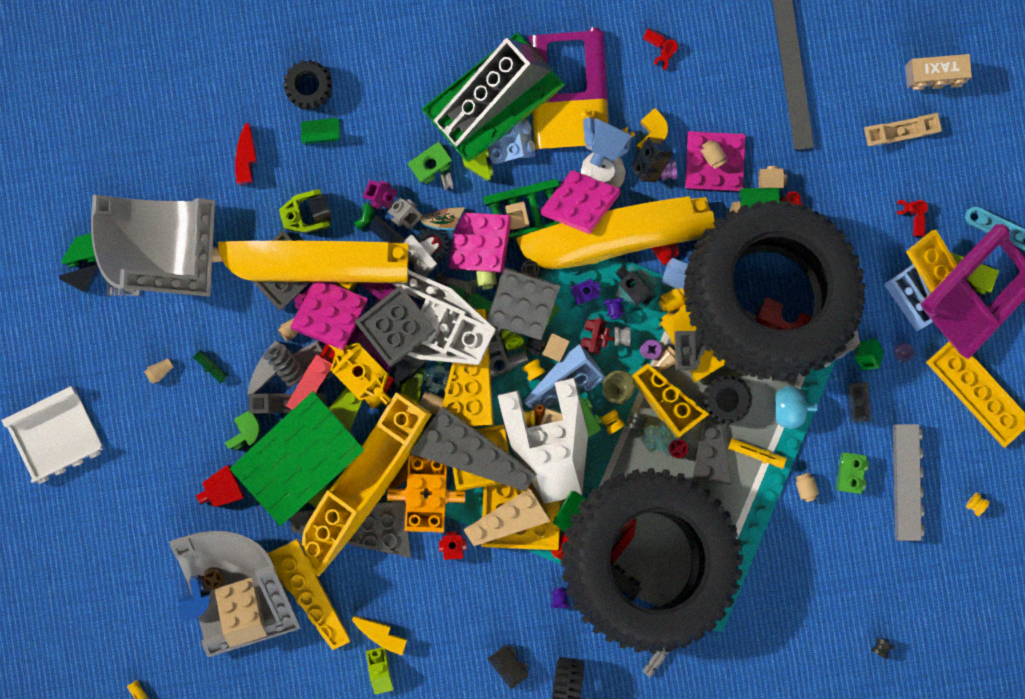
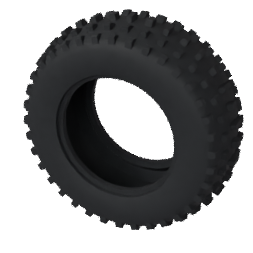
M777 200L765 202L764 205L762 201H758L752 204L751 208L746 204L741 206L737 213L734 210L727 212L725 220L722 218L716 219L713 223L715 228L706 229L703 232L705 238L701 241L698 240L694 245L697 249L690 254L688 258L690 263H688L684 273L686 275L684 279V290H686L684 291V298H688L685 300V305H687L685 307L686 312H691L689 315L691 327L696 326V336L699 340L703 338L705 349L708 352L713 350V356L719 362L724 360V364L729 366L731 370L737 368V372L742 373L743 371V375L748 376L750 374L751 377H756L757 375V379L760 380L772 377V381H778L779 379H784L785 376L787 380H791L799 373L801 376L806 377L810 374L812 368L815 371L823 369V362L832 363L836 359L834 354L844 352L847 348L845 344H848L855 337L853 332H856L861 321L859 319L862 318L863 304H865L864 289H866V285L861 283L864 272L863 269L858 268L860 263L858 254L853 255L854 247L851 242H846L845 234L841 230L837 231L835 229L836 225L829 219L825 221V216L822 214L819 216V212L815 211L812 213L813 209H806V206L803 205L799 207V204L795 203L791 206V202L788 201L786 203L779 201V204H777ZM770 252L785 256L799 265L808 276L814 291L815 306L810 322L796 329L777 330L763 326L753 320L742 309L734 292L733 273L736 262L750 254Z
M648 468V471L641 472V474L639 469L632 470V473L627 474L626 477L623 473L618 474V477L612 479L613 483L609 479L604 481V484L599 486L600 491L593 489L592 493L587 496L589 501L582 500L578 507L580 510L579 514L573 513L570 522L573 523L572 527L566 528L564 536L568 537L565 543H562V551L565 552V556L561 559V567H565L564 575H562L563 582H568L566 593L568 597L573 596L572 600L575 603L572 607L576 611L580 610V613L584 615L581 618L584 623L590 621L595 626L592 630L595 634L602 632L607 635L605 641L609 643L612 640L620 642L619 648L625 649L626 646L633 648L634 646V652L641 653V650L648 651L649 648L651 654H656V650L657 652L663 651V648L665 652H671L674 649H678V645L680 648L687 647L686 645L692 644V639L697 642L704 637L705 630L711 632L717 626L715 621H721L726 616L725 608H731L735 601L731 597L739 590L740 585L736 583L737 580H740L743 570L739 569V565H742L743 554H739V551H741V539H736L738 536L736 524L731 525L733 521L729 518L731 516L729 511H724L725 508L721 505L722 502L709 495L711 492L709 488L703 489L700 486L698 487V481L692 479L691 482L684 480L685 474L678 473L676 477L670 475V470L663 469L662 473H655L654 468ZM648 512L660 514L676 523L687 537L692 552L691 574L684 589L669 603L651 609H645L632 603L622 594L614 581L610 563L612 546L620 530L633 518Z

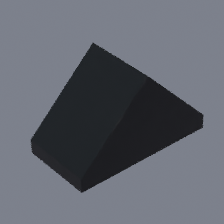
M93 265L59 275V278L80 291L88 293L100 269L98 265Z
M406 355L398 361L395 387L398 389L425 369L428 360H420Z

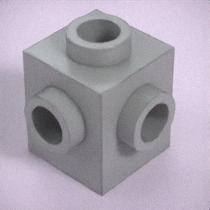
M400 197L388 211L393 216L391 220L399 227L403 224L410 230L423 216L415 209L417 205L411 200L405 201Z

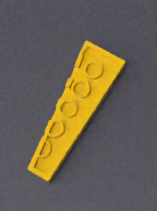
M299 540L291 541L267 553L279 578L285 584L284 586L294 596L298 605L306 612L307 617L316 626L331 649L334 650L349 643L350 638L318 576L311 571L305 561L304 549Z

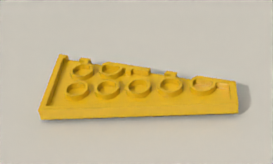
M486 309L475 310L485 320L487 319ZM489 345L479 365L452 363L444 401L441 407L445 406L472 427L493 425Z

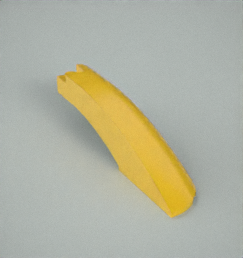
M690 196L607 211L590 234L560 223L517 237L516 242L524 256L536 262L538 266L548 269H563L597 264L606 259L653 247L705 238L703 232L706 229L715 228L713 224L714 215L713 211H710L707 197L690 199Z
M356 241L218 242L219 253L225 266L236 276L245 280L268 282L408 283V243Z
M395 393L375 428L362 445L365 451L347 466L333 486L327 490L309 519L303 532L302 546H304L305 561L316 576H320L358 530L409 457L411 450L425 431L423 428L432 414L409 396Z

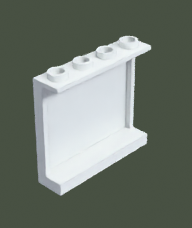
M73 386L2 420L4 427L8 428L32 477L31 483H44L49 480L48 476L54 473L56 476L66 472V467L70 465L76 467L84 463V458L90 456V459L100 455V451L105 449Z

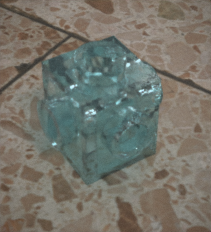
M435 364L434 367L431 366L429 370H425L422 381H425V387H429L428 391L439 393L446 389L450 371L445 370L446 367ZM434 376H437L439 378L438 383L433 382L432 379Z
M663 420L656 426L651 424L644 429L645 434L639 439L649 452L653 453L657 449L660 452L668 446L667 442L675 435Z

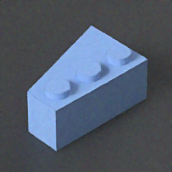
M913 264L884 284L916 331L923 329L933 322L920 305L930 294L929 289Z

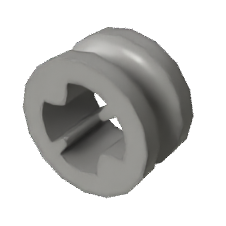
M450 172L447 175L440 174L444 191L447 188L454 189Z

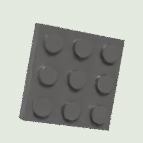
M282 230L271 241L293 240ZM252 281L279 311L286 307L311 283Z
M505 267L486 321L491 325L541 340L560 285Z
M401 285L355 321L390 367L436 332V329Z

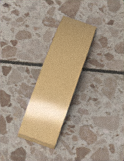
M938 113L888 124L864 127L867 146L894 143L942 131Z

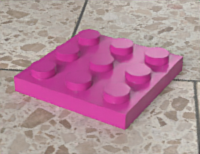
M688 131L685 189L739 192L743 188L745 134ZM711 139L713 142L717 141L727 160V162L716 169L708 164L701 153V150L704 149L702 145Z
M571 170L543 206L541 214L590 234L621 194L620 189Z
M463 213L454 230L449 269L503 273L512 217L499 214Z
M313 282L290 327L299 333L344 350L357 325L355 321L361 317L368 303V298L329 282Z

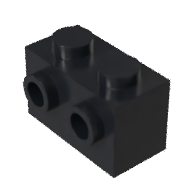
M648 137L631 168L641 181L657 183L674 152L663 138Z

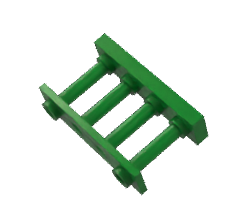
M558 179L483 197L484 205H489L492 213L501 215L499 209L500 202L507 201L508 204L512 205L516 204L520 197L526 196V199H529L535 227L524 230V227L516 229L517 232L509 234V239L560 224V222L554 220V223L543 225L536 200L537 193L545 192L549 200L559 187Z

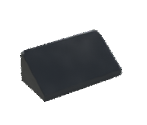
M375 216L369 225V229L384 242L404 243L406 240L379 216Z

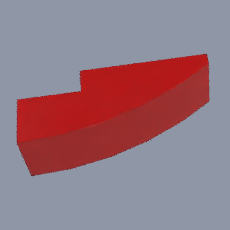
M245 123L236 150L235 175L236 183L239 186L254 183L250 164L258 163L252 129L249 123Z

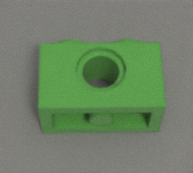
M438 141L407 164L420 184L424 182L428 184L435 179L434 175L439 171L441 173L447 171L451 167L452 160ZM428 160L436 162V167L433 169H428L425 165Z

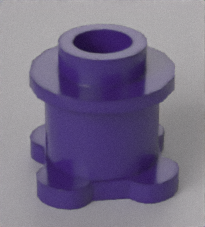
M624 298L606 300L604 302L608 310L606 316L611 317V320L621 319L622 315L626 314L623 312L622 306Z
M556 587L554 591L550 592L552 594L551 608L570 607L565 587Z

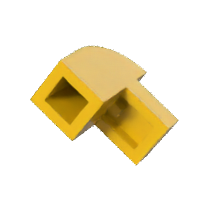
M654 108L640 122L649 134L637 144L636 148L639 151L648 137L663 138L665 140L667 136V122L658 110Z

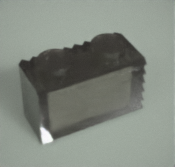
M867 382L847 384L845 387L847 388V403H849L847 405L849 407L847 409L849 410V422L871 421Z
M505 643L487 659L509 688L513 689L529 676L528 670L530 668L524 660L520 662L517 659L516 655L518 653L513 646L510 645L508 647Z

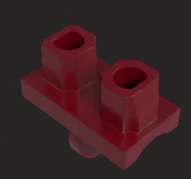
M600 318L586 320L585 330L592 331L591 339L583 337L581 346L589 350L588 352L600 355L601 347L606 348L608 341H614V337L609 336L610 329L605 328L607 321Z

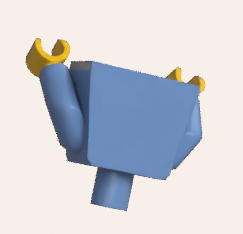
M585 108L580 113V117L583 120L586 149L594 152L590 163L600 167L604 158L614 161L629 151L631 137L635 135V132L628 133V127L620 130L596 118L592 119L595 112L591 110L587 114V109Z

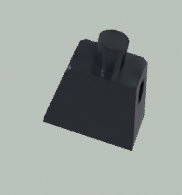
M622 266L615 273L621 279L619 282L620 287L639 307L645 308L658 296L636 272H629ZM635 281L634 287H631V283Z

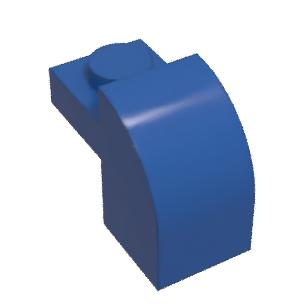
M199 575L191 576L189 580L193 595L179 599L178 603L182 621L200 617L208 608L211 593H202L205 591L203 580L199 579Z

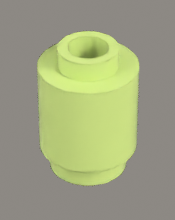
M476 271L478 287H482V290L494 289V285L497 284L496 273Z

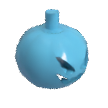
M785 386L776 392V423L781 427L788 429L798 428L804 424L807 418V411H817V403H807L804 392L798 387Z

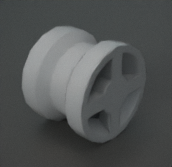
M614 327V346H619L620 344L630 346V327L625 329Z

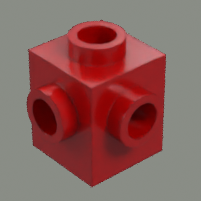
M457 531L446 532V536H442V540H439V552H443L444 560L463 558V550H466V538L462 539V535H458ZM454 542L456 544V548H450L449 543Z

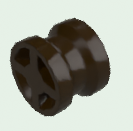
M210 567L205 570L203 579L206 587L210 589L219 588L223 583V575L220 569Z

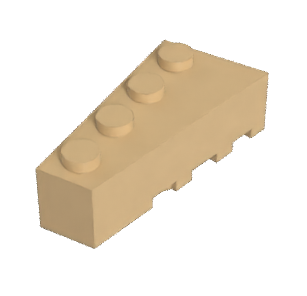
M531 488L468 526L464 531L473 546L550 522L551 520Z

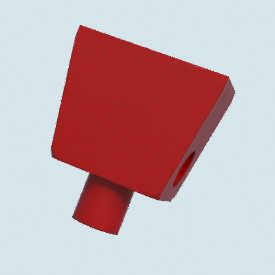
M226 465L202 483L205 491L196 495L200 505L211 501L213 507L246 498L234 473L230 470V465Z

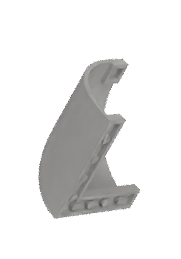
M92 195V244L98 267L106 281L120 289L210 296L215 200L197 198L194 201H155Z
M225 531L201 532L170 541V547L179 561L191 595H193L189 581L191 576L199 575V579L204 582V572L210 567H216L222 572L223 583L220 587L252 577L259 593L267 636L229 648L222 633L215 589L207 588L204 584L205 591L202 593L210 592L211 598L207 610L198 618L204 640H201L202 647L208 657L301 629L273 563L259 544L243 535Z

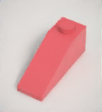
M316 354L286 407L293 410L312 391L316 394L330 373L332 364Z

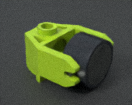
M320 189L295 195L279 209L283 227L286 231L308 234L329 228V222L332 221L326 196L321 194ZM306 199H309L315 225H306L303 222L299 206ZM293 214L294 218L289 220L288 217Z

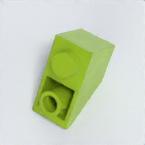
M488 148L470 162H466L462 157L466 169L487 182L491 181L490 176L494 174L492 165H488L486 157H490Z
M380 647L367 650L369 676L374 694L393 691L392 677L385 648Z

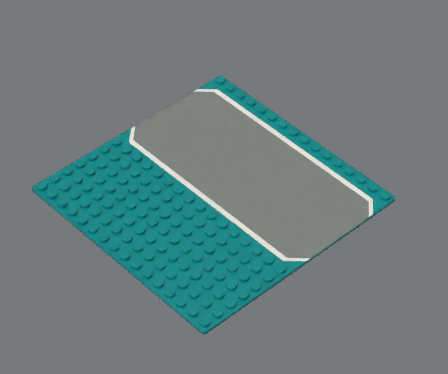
M618 256L600 261L597 264L570 268L548 269L543 267L539 278L560 285L554 303L560 308V311L546 326L541 341L547 345L552 333L570 341L563 356L579 344L581 345L583 337L591 339L592 331L585 330L586 320H595V318L607 321L605 328L610 329L609 336L614 337V327H619L620 329L630 327V346H625L624 344L614 346V341H608L606 348L601 347L600 355L588 352L605 376L613 371H625L632 375L643 365L649 364L652 367L658 357L656 359H647L640 353V345L646 340L657 341L661 345L662 351L669 346L675 351V346L662 326H659V323L662 321L661 318L668 314L667 311H662L658 303L661 300L660 296L674 289L661 283L663 275ZM622 266L629 272H636L658 295L645 308L639 307L620 287L619 282L621 279L615 273ZM591 278L593 282L597 281L601 290L598 292L599 297L577 306L570 287ZM635 281L631 283V287H634ZM585 287L583 293L589 294L590 289ZM624 298L622 306L623 312L626 314H623L621 319L611 320V317L606 316L608 310L604 302L606 300ZM676 309L672 311V315L678 312L679 310ZM744 310L747 313V315H749L753 320H755V314ZM520 334L524 340L523 345L518 349L508 350V355L513 356L524 352L523 348L528 344L529 336ZM545 347L541 350L540 358L527 352L530 362L539 359V365L541 368H544L545 373L529 381L528 374L522 370V367L530 363L527 362L514 367L513 371L508 372L506 375L496 377L491 389L493 425L475 426V429L505 425L498 399L500 394L519 390L523 410L525 412L532 410L525 404L524 400L558 363V361L542 355ZM836 360L828 367L824 366L819 371H815L812 368L810 374L806 377L801 376L799 373L794 379L787 380L785 376L784 379H779L778 381H772V377L760 380L757 379V375L756 377H751L750 374L745 376L743 371L739 373L736 371L737 368L731 370L729 366L724 365L694 383L689 370H675L674 364L660 374L705 411L706 409L703 406L704 391L710 382L720 376L732 375L739 377L742 381L744 380L746 385L750 387L753 397L752 407H750L749 413L742 420L731 424H722L714 421L710 416H706L678 438L673 437L636 386L632 396L623 405L611 403L604 397L602 393L603 382L587 392L584 390L580 391L579 396H583L584 399L588 398L593 405L591 411L594 416L598 414L601 418L616 409L619 419L623 420L625 425L630 420L631 412L649 418L643 426V433L624 426L609 435L606 431V425L603 424L601 425L602 430L588 438L583 492L581 496L589 500L587 496L592 493L593 489L600 491L599 486L604 484V481L609 479L613 483L612 479L618 477V474L623 473L626 477L627 474L632 473V470L639 469L640 474L641 472L648 471V468H654L655 473H662L663 469L670 470V475L676 477L678 473L685 474L684 480L691 482L701 423L721 425L731 485L703 480L697 481L698 487L700 486L703 489L709 488L711 490L709 495L719 499L722 502L721 505L725 508L724 511H729L731 515L729 518L733 521L731 525L736 524L738 536L736 539H741V551H739V554H743V559L739 569L743 570L740 580H737L736 583L740 585L739 590L731 597L736 601L815 412L807 411V418L804 424L798 428L788 429L781 427L776 423V392L785 386H795L804 392L807 403H817L818 405ZM504 361L501 365L500 370H502L505 366ZM724 388L718 392L716 402L720 409L731 411L737 407L739 397L733 389ZM559 400L556 405L550 408L561 411ZM505 427L509 454L513 456L515 459H517L512 451L507 430ZM734 438L763 450L769 449L771 453L786 457L783 469L769 463L763 464L758 459L728 449L731 439ZM681 439L687 443L688 452L684 457L674 458L669 454L668 446L673 440ZM454 478L448 491H457ZM484 487L462 490L465 491V503L448 502L446 504L445 516L468 526L480 520L483 513ZM648 512L635 517L637 521L634 538L612 566L619 565L625 570L624 575L630 579L632 576L641 583L639 587L642 590L636 597L660 607L676 598L686 586L692 569V552L687 537L676 523L660 514ZM559 530V537H560L564 532H562V531ZM621 532L618 533L612 549L624 535ZM525 549L561 565V560L559 558L555 559L550 550ZM612 572L619 590L631 595L634 589ZM734 603L731 608H725L726 616L721 621H715L717 626L713 630L717 632L724 630Z

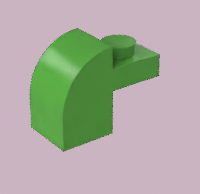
M247 411L234 419L241 433L225 442L228 449L234 448L236 451L245 445L244 441H247L248 445L252 446L259 439L261 433L260 423L254 413Z

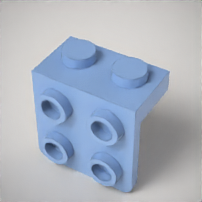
M528 119L520 121L496 143L489 146L490 158L493 164L517 158L535 157V144L532 141V128Z

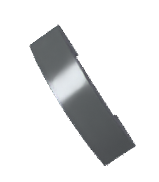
M316 393L326 405V393ZM249 394V413H290L291 409L286 407V404L292 394Z

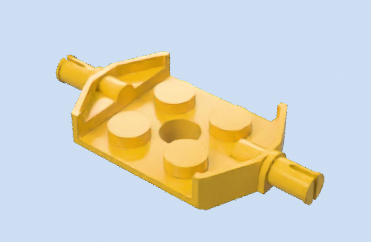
M360 343L346 346L344 350L329 345L335 351L331 371L360 401L379 397L385 405L389 404L392 399L384 392L389 373L369 355ZM357 366L363 368V374L360 377H356L353 372Z

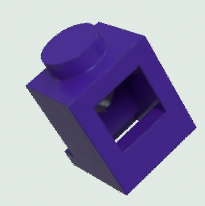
M592 278L570 287L577 306L599 297L598 292L601 291L597 281L593 282ZM585 287L590 289L589 294L583 293Z

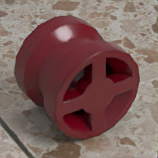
M681 439L673 440L668 446L669 454L674 458L684 457L688 452L687 443Z

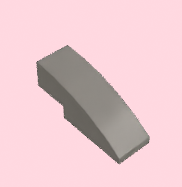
M276 340V341L267 349V351H268L270 348H272L273 346L278 345V344H280V343ZM264 355L254 370L249 384L248 395L256 394L277 374V371L272 369L273 365L270 366L268 360L264 359Z

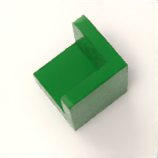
M877 338L860 341L855 359L862 371L880 368L884 350Z

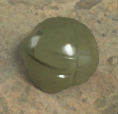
M625 371L609 373L603 381L602 393L604 397L611 403L625 404L634 392V378Z

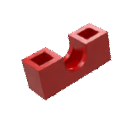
M766 297L760 305L755 321L768 328L791 330L808 324L812 317L801 313L794 323H788L781 316L783 304Z

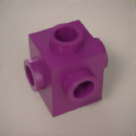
M369 180L362 198L372 202L371 206L380 210L382 207L390 209L397 191L390 188L391 184L381 180L379 183Z

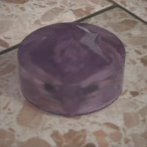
M907 342L899 343L894 350V355L900 362H909L915 354L914 348Z

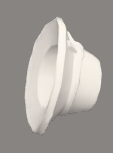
M591 153L583 161L581 174L617 188L623 184L626 171L620 158L614 161L604 158L600 167L590 163L594 153Z

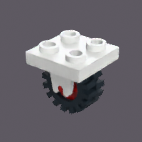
M427 228L425 231L423 229L416 238L410 235L404 243L409 244L408 261L413 264L417 274L427 277L436 264L442 261L447 254L449 240H446V234H441L443 231L439 230L438 232L436 229L430 230V228Z

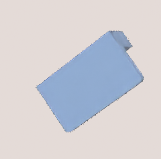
M672 258L667 263L661 283L674 289L682 288L684 290V279L686 277L684 273L688 264Z

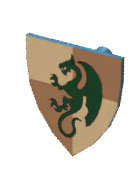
M465 208L437 210L422 216L419 221L429 228L446 230L448 239H453L454 230Z

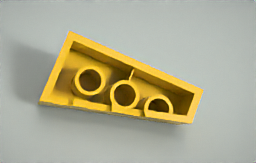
M649 364L643 365L631 375L634 378L637 389L674 438L682 436L709 415V413L701 409L692 399L684 395L681 390L667 381L664 376Z

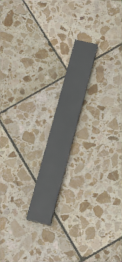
M773 0L794 151L810 149L814 145L792 0Z

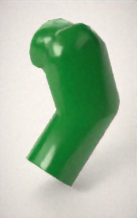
M370 203L363 204L362 218L354 222L358 230L369 225L374 218L375 209Z

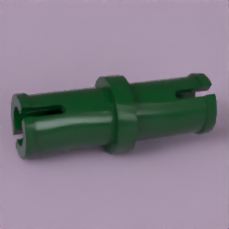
M201 349L192 357L219 384L229 376L216 365L217 362L215 360L212 361Z

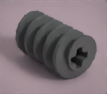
M284 344L275 345L264 354V359L268 360L270 366L273 365L272 369L277 371L278 376H282L281 379L283 382H286V386H294L302 379L305 369L300 366V363L296 361V358L291 355V352L287 350Z

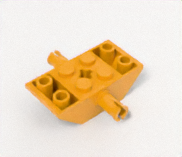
M409 455L407 487L405 489L388 488L387 500L405 501V531L444 533L446 504L448 502L465 503V491H448L447 465L417 455ZM424 494H429L428 499H424Z

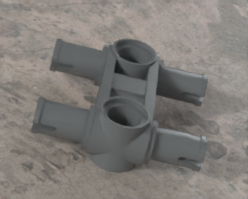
M492 325L496 329L489 343L490 375L492 377L506 375L508 372L513 371L514 367L530 362L526 351L513 356L508 355L504 340L501 337L504 328ZM504 361V368L498 371L496 368L498 362Z

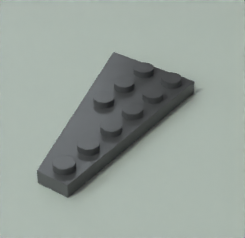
M445 406L441 407L410 452L411 454L523 491L527 490L537 476L536 473Z
M405 501L377 503L347 544L411 558L408 531H405ZM315 510L296 512L290 518L291 531L303 534Z

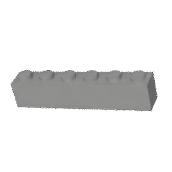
M919 424L893 425L895 540L898 541L921 540V536H924V525H921V517H924V506L921 505L924 489L923 486H920V478H923V467H920L923 449L920 448V440H922L923 433L922 428H919Z

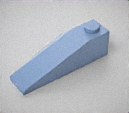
M579 344L562 357L561 361L553 367L524 402L532 410H535L537 405H543L546 409L556 405L559 400L555 382L575 378L578 392L582 390L587 392L603 382L606 376L591 355Z

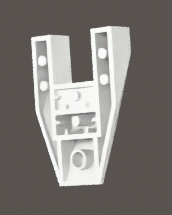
M408 270V283H392L396 288L401 285L406 293L425 301L421 312L436 329V332L407 355L420 360L480 364L496 329L455 291Z
M575 378L555 382L563 420L527 428L519 390L498 395L512 451L519 462L537 474L532 484L544 504L566 499L570 491H575L580 495L583 492L588 431Z

